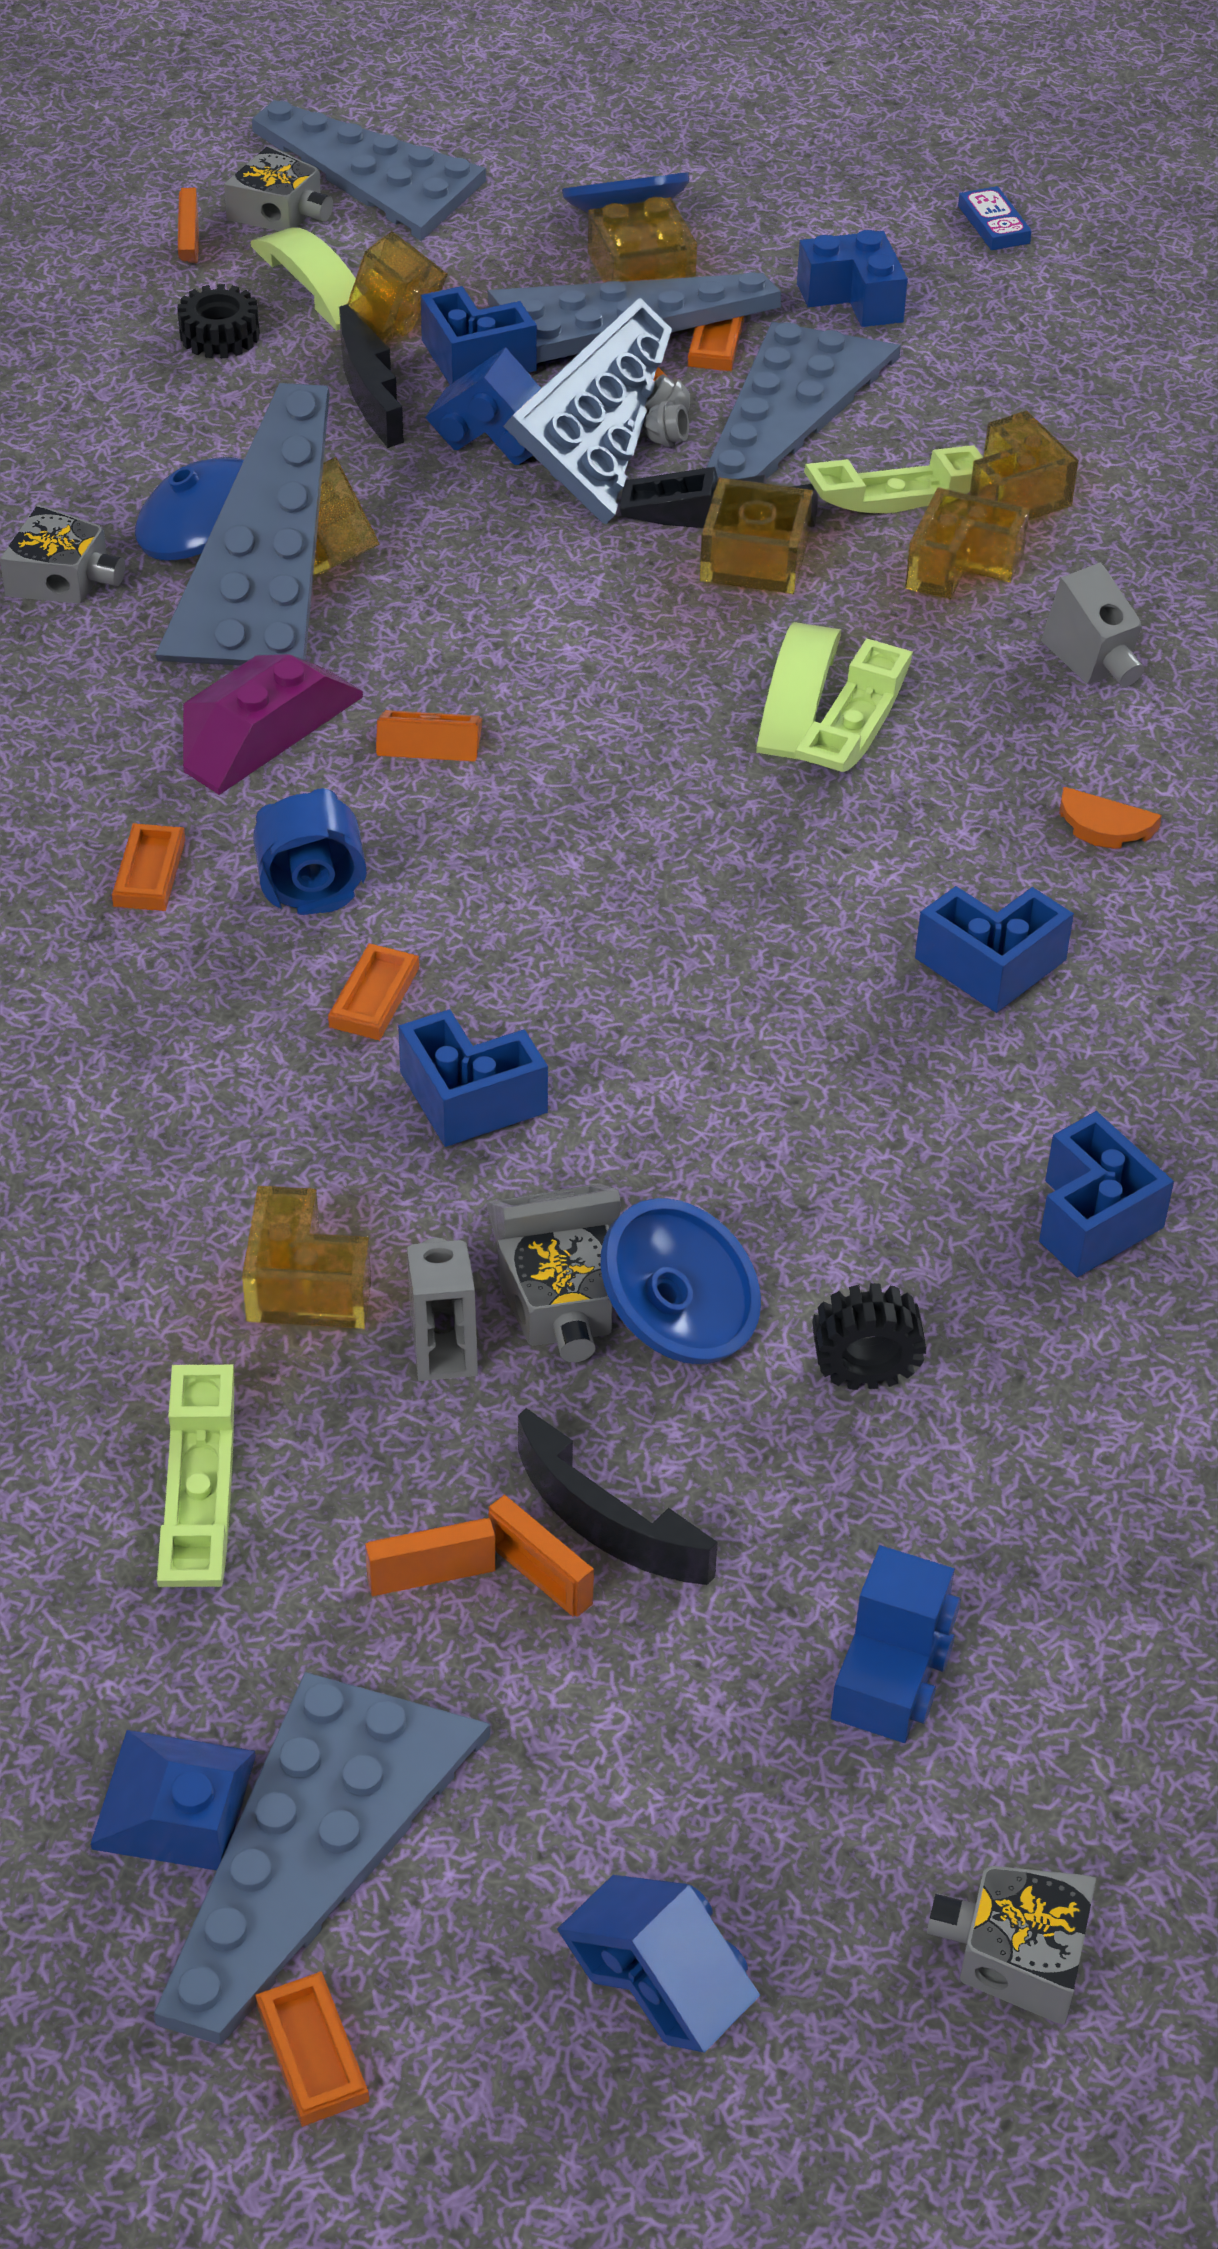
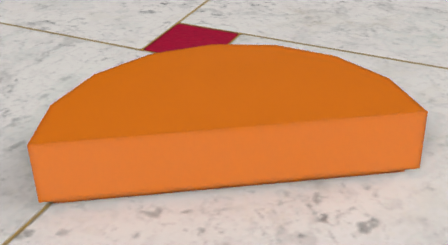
M181 188V191H179L177 250L179 259L181 261H188V263H198L199 225L196 188Z
M1063 787L1059 810L1060 816L1064 817L1074 828L1073 834L1077 838L1094 846L1118 849L1122 847V842L1136 841L1140 838L1145 842L1150 840L1160 828L1162 817L1160 814Z

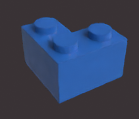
M863 230L857 234L839 236L820 235L816 238L800 240L797 285L808 308L850 303L861 327L904 322L908 278L884 231Z
M463 286L420 295L422 342L449 385L505 347L528 373L537 371V325L521 301L478 310Z
M505 347L446 387L425 418L453 450H459L483 433H486L514 465H519L533 455L521 446L516 438L503 426L541 387Z
M955 886L920 911L915 959L995 1013H998L1066 961L1074 913L1034 887L1028 889L999 912H995L967 892Z
M450 1009L398 1025L400 1073L444 1147L548 1113V1065L525 1029L473 1046Z
M1095 1111L1053 1134L1045 1181L1055 1191L1046 1197L1039 1242L1078 1278L1165 1227L1174 1181L1098 1111Z
M879 1545L860 1593L855 1634L834 1686L831 1711L832 1720L902 1743H906L913 1721L922 1724L926 1723L936 1691V1686L928 1684L933 1669L941 1672L945 1671L955 1635L951 1634L961 1602L960 1597L951 1595L955 1568Z
M612 1875L557 1928L588 1978L594 1984L630 1990L662 2041L668 2046L705 2053L760 1996L746 1974L748 1965L744 1956L734 1945L723 1938L711 1919L713 1911L710 1903L692 1885Z

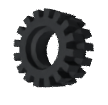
M217 284V289L211 290L210 286L206 285L202 286L201 293L193 289L189 291V297L183 296L180 299L181 304H178L177 307L180 340L183 341V346L186 349L192 348L193 354L199 355L204 351L205 358L213 359L214 353H219L221 359L228 358V352H233L235 356L243 354L242 347L249 351L254 347L253 342H258L260 330L257 300L255 297H251V293L247 290L240 293L239 287L233 285L229 290H225V284Z
M870 1283L869 1291L861 1292L860 1286L855 1285L849 1287V1296L845 1297L838 1291L830 1295L832 1305L823 1301L818 1306L819 1315L814 1314L812 1320L817 1361L823 1376L827 1377L830 1375L831 1383L840 1386L846 1380L847 1387L851 1390H858L861 1383H867L868 1389H878L877 1382L885 1380L888 1386L891 1387L899 1384L898 1374L908 1379L915 1373L913 1365L921 1367L923 1364V1354H926V1343L918 1304H914V1299L908 1292L901 1296L900 1288L890 1285L884 1293L879 1283Z

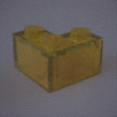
M391 231L365 251L347 305L386 344L396 335L405 336L413 329L418 318L421 316L420 295L441 291L448 274Z
M1027 410L989 422L987 425L984 457L973 462L968 507L993 532L1071 507L1079 460Z
M337 457L323 463L313 573L316 577L380 545Z
M938 487L910 541L905 588L952 599L964 572L1011 583L1024 555L1030 509Z
M258 1185L242 1273L246 1322L365 1329L371 1290L369 1237L320 1234L317 1189Z

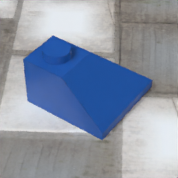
M127 1730L91 1840V1850L217 1871L235 1831L256 1758L255 1751Z

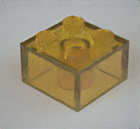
M652 197L645 202L623 205L612 203L603 208L588 210V255L603 283L609 281L624 282L696 277L697 242L671 197Z
M719 477L702 532L700 581L794 594L810 534L813 490Z

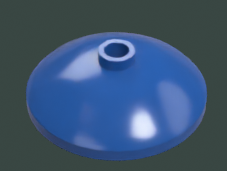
M689 172L563 188L562 194L567 202L590 215L617 217L618 226L643 223V213L652 212L666 206L685 189L690 181Z
M218 457L201 460L183 466L166 477L147 498L136 521L135 537L143 552L152 558L168 561L185 559L201 554L244 459Z
M655 1198L632 1205L609 1227L601 1250V1273L604 1287L620 1319L644 1344L663 1356L689 1364H710L730 1357L747 1343L753 1335L760 1317L761 1294L759 1282L753 1264L743 1246L718 1219L690 1203L669 1198Z

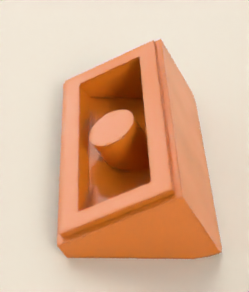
M385 710L377 720V756L475 762L478 756L482 718L477 715Z

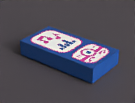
M998 186L959 193L958 207L991 251L1030 244L1032 230Z

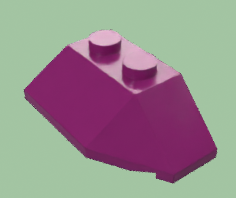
M291 654L255 656L183 703L184 772L220 795L363 698V691L328 669Z

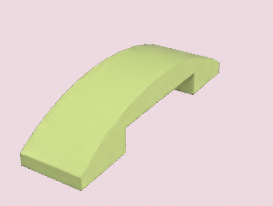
M292 227L251 240V247L271 267L282 264L314 295L315 310L336 331L340 330L339 306L347 304L363 321L375 318V311L349 268L324 241L313 233L301 228Z
M975 445L935 449L932 451L928 466L857 473L850 461L846 459L805 464L804 473L821 499L832 505L856 512L887 514L948 502L990 481L993 470Z
M793 622L790 625L783 640L769 687L756 753L797 759L795 758V750L816 719V712L829 666L833 665L839 644L841 629Z
M866 638L849 665L847 683L821 723L813 721L795 750V758L841 772L848 771L857 764L870 747L895 702L910 666L913 651Z
M172 1365L168 1414L170 1424L164 1525H161L157 1584L158 1587H222L227 1555L232 1484L234 1365Z

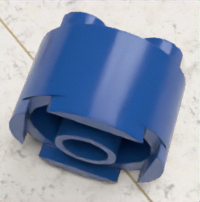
M324 788L316 789L311 793L289 796L274 804L265 805L257 812V823L254 828L253 841L261 889L270 903L282 909V903L297 908L299 915L333 912L347 905L355 897L354 890L361 880L364 883L367 875L365 857L357 819L352 810L342 801L338 800L335 792Z

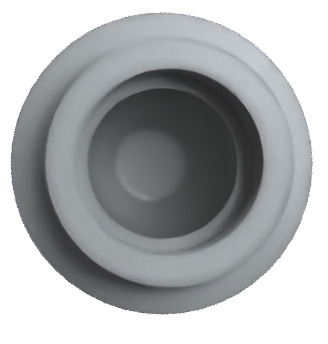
M664 374L659 376L655 381L652 394L647 398L645 407L650 409L662 401H672L674 405L683 404L688 413L690 393L682 384V381L677 377L670 379Z
M662 401L660 404L650 408L643 424L646 435L654 443L663 444L667 448L674 447L676 442L686 441L689 435V418L683 404L674 405L672 401Z

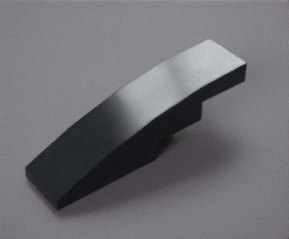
M347 304L339 306L343 368L352 396L369 426L387 448L404 443L403 407L397 401L396 377L391 372L390 348Z
M715 467L626 480L619 509L623 517L662 525L729 531H776L815 527L818 494L812 484L769 490L765 475L719 482Z

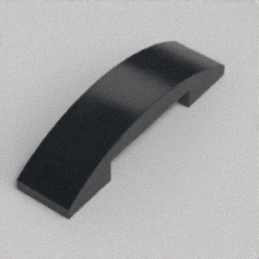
M527 1408L518 1415V1452L522 1464L541 1497L574 1531L604 1552L646 1572L673 1580L708 1585L715 1578L718 1545L716 1540L670 1508L651 1523L572 1467L573 1440Z

